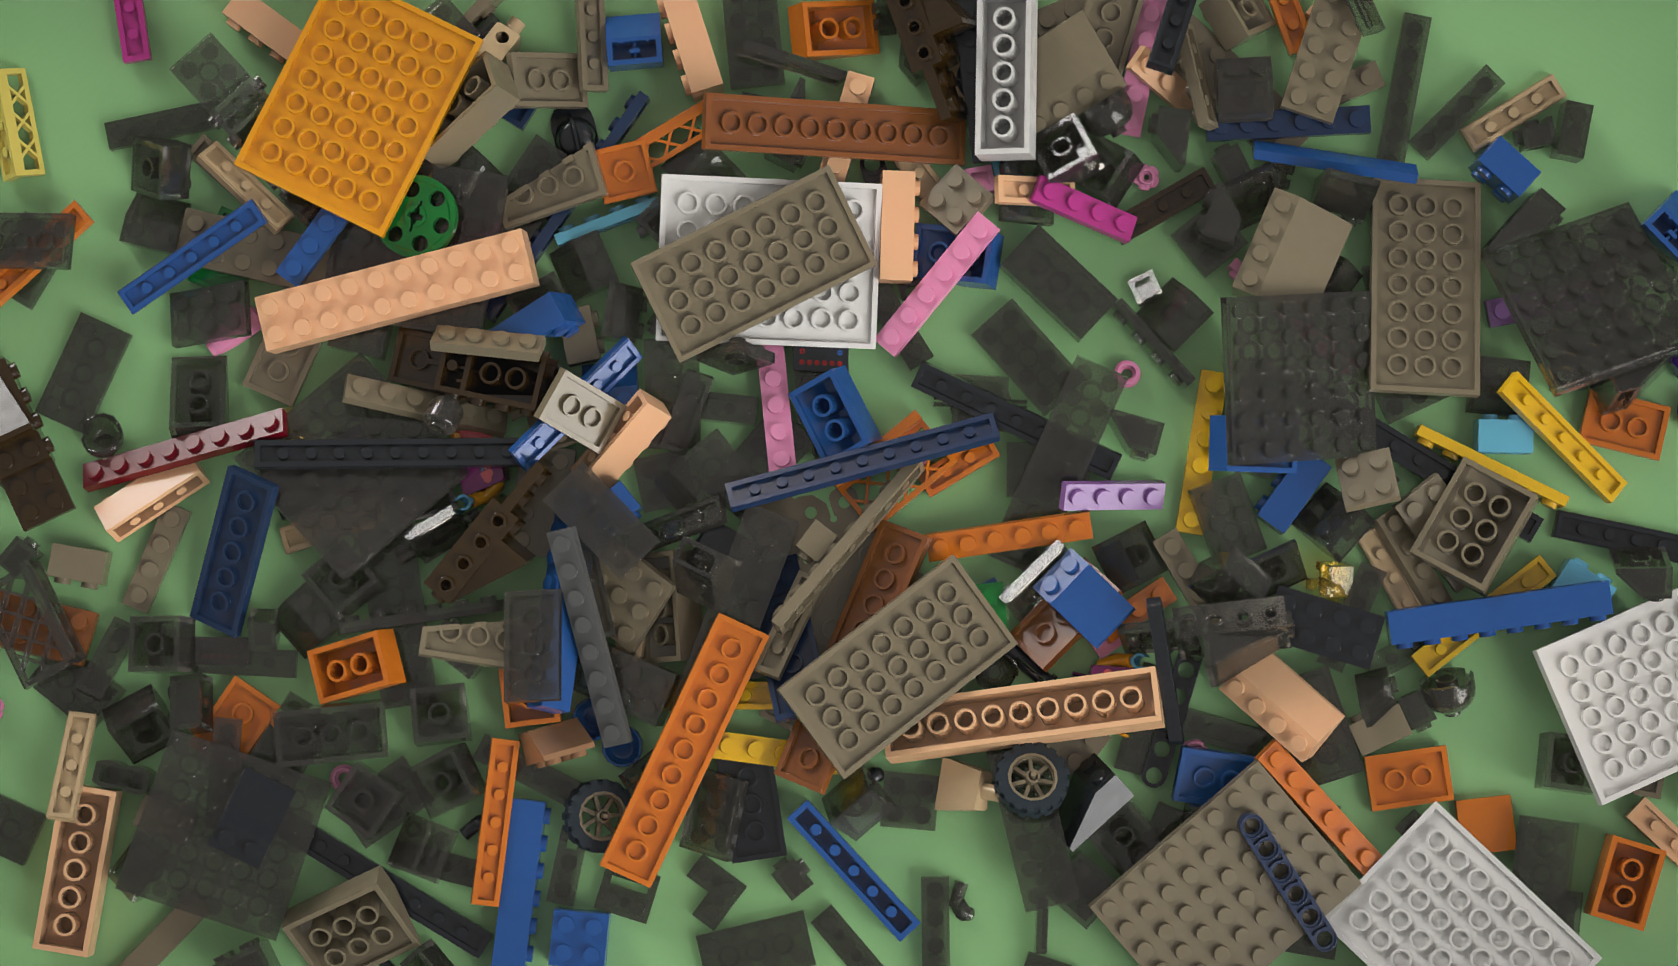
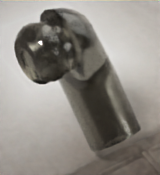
M955 880L949 899V906L957 919L960 921H971L975 916V911L972 907L968 906L964 899L968 884Z

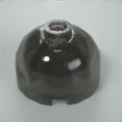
M1123 87L1077 116L1083 127L1090 134L1097 137L1111 135L1114 139L1127 131L1125 125L1132 118L1133 104Z
M1449 667L1439 669L1434 673L1436 676L1427 679L1424 675L1419 680L1424 703L1432 711L1444 714L1446 717L1460 715L1461 711L1471 705L1476 695L1474 674L1471 670L1467 674L1465 668Z

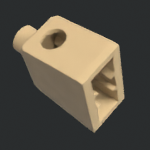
M514 16L510 18L506 25L496 22L483 39L484 43L476 59L484 51H487L507 64L506 54L518 52L520 49L521 36L519 34L525 27V24Z
M942 758L934 810L986 811L988 800L999 802V795L995 793L994 784H991L992 772L958 759Z

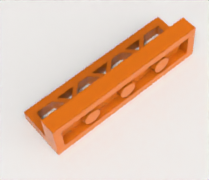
M703 100L636 139L645 138L647 148L655 142L666 144L662 157L658 159L650 157V160L653 161L651 163L652 169L702 139V130L694 128L696 118L703 114ZM692 121L691 127L685 126V124ZM678 128L690 130L687 142L682 145L670 142L672 132ZM693 131L700 133L691 139ZM669 134L667 141L661 140L663 137ZM669 145L677 147L668 152Z

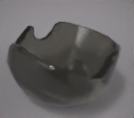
M106 413L95 414L83 423L81 441L83 447L91 456L98 458L113 456L122 447L124 440L123 429L113 415Z
M1006 653L975 677L977 683L984 689L1011 686L1019 673L1017 663Z

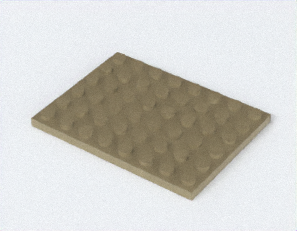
M1256 759L1088 904L1091 910L1140 966H1268L1305 934L1239 832L1237 821L1243 813L1254 812L1264 820L1325 916L1362 884ZM1255 818L1247 819L1244 823V830L1248 833L1254 832L1258 827V821ZM1264 841L1259 845L1258 851L1261 855H1268L1272 851L1273 845L1270 841ZM1283 863L1277 864L1273 869V874L1277 878L1284 877L1287 873V866ZM1299 886L1291 887L1288 891V898L1290 900L1299 899L1302 894L1301 888ZM1307 909L1303 912L1302 919L1304 922L1310 923L1315 920L1316 911L1314 909Z

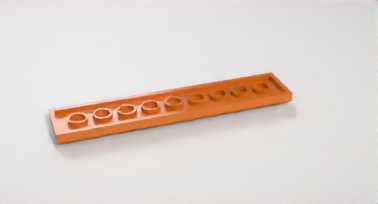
M718 612L600 861V866L651 888L769 639L768 634Z

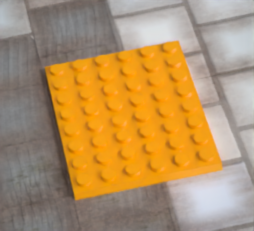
M318 0L243 144L234 165L384 239L484 43L483 39L402 0Z

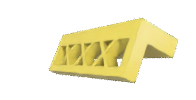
M25 68L0 69V167L3 182H13L21 177L42 176L46 174ZM18 75L20 87L17 91L9 86L7 76ZM16 100L24 107L25 113L22 118L13 110V104ZM21 127L29 133L30 140L27 144L19 139L18 131ZM26 153L34 159L35 169L25 170L23 157Z

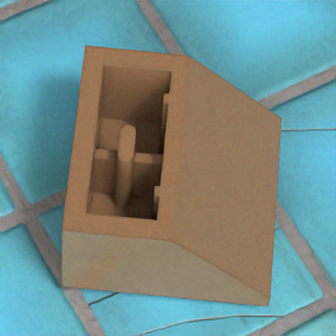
M578 718L518 734L526 766L536 764L537 769L587 755L586 749L595 747L594 741Z

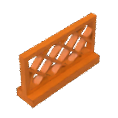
M914 410L882 437L883 439L876 443L917 433L920 429L925 431L930 428L922 420L918 412ZM952 454L946 455L949 462L941 468L930 467V460H928L926 467L924 466L926 470L925 482L921 485H912L909 489L915 490L909 495L907 490L904 494V499L896 503L883 520L888 521L958 462ZM887 471L886 481L890 478V471ZM929 471H936L931 477H929ZM868 476L867 481L857 479L834 485V487L842 494L858 515L861 516L862 509L857 503L864 504L865 506L870 501L868 500L869 485L882 486L885 482L870 481V476ZM854 484L866 485L865 500L853 499L847 490Z

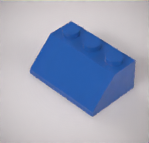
M845 365L830 369L788 393L820 458L872 445L883 439Z

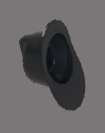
M588 108L554 110L551 117V130L556 150L562 160L581 150L590 141L596 146L599 139L594 118Z

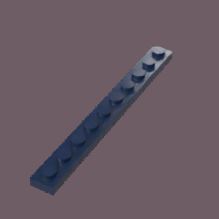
M641 91L636 96L632 94L624 105L626 111L621 118L617 116L608 128L610 134L605 141L603 139L598 141L595 150L621 144L649 104V96ZM576 207L547 216L545 219L548 222L542 230L538 228L532 235L530 242L533 243L531 250L535 265L555 238L554 235L559 232L558 229L565 224ZM516 292L488 299L483 306L485 310L483 316L492 323H495Z
M992 412L726 483L725 488L733 513L999 442L1000 434Z

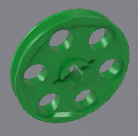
M425 175L415 176L413 182L419 185V193L415 197H408L406 194L384 239L380 237L389 249L407 258L445 248L453 239L458 227V207L452 193L442 183ZM435 192H442L445 196L444 203L441 206L435 207L431 203V197ZM420 210L419 214L423 216V219L421 221L417 220L413 224L414 220L411 218V214L417 213ZM439 219H447L449 223L448 230L442 234L437 233L435 230L436 222ZM394 227H399L402 230V238L397 242H391L388 235L389 231ZM424 236L428 241L426 249L416 251L414 248L415 239Z

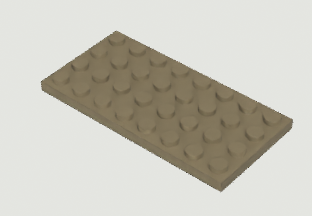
M829 165L630 263L679 363L878 265Z
M1371 178L1368 392L1478 398L1480 396L1481 182L1417 179V183L1411 184Z
M950 555L776 690L840 777L846 779L1018 643L954 555Z

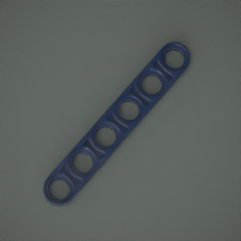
M1254 812L1243 813L1237 821V827L1242 837L1310 942L1319 951H1331L1336 946L1338 937L1264 820ZM1255 818L1258 821L1257 829L1252 833L1246 832L1244 830L1245 821ZM1264 841H1270L1273 845V849L1268 855H1261L1258 851L1259 845ZM1283 863L1287 866V873L1284 877L1277 878L1273 874V869L1277 864ZM1293 886H1299L1302 890V894L1297 900H1290L1288 898V891ZM1314 909L1316 911V918L1313 922L1306 923L1303 921L1302 915L1305 910ZM1328 931L1331 935L1330 941L1326 945H1319L1317 943L1318 934Z

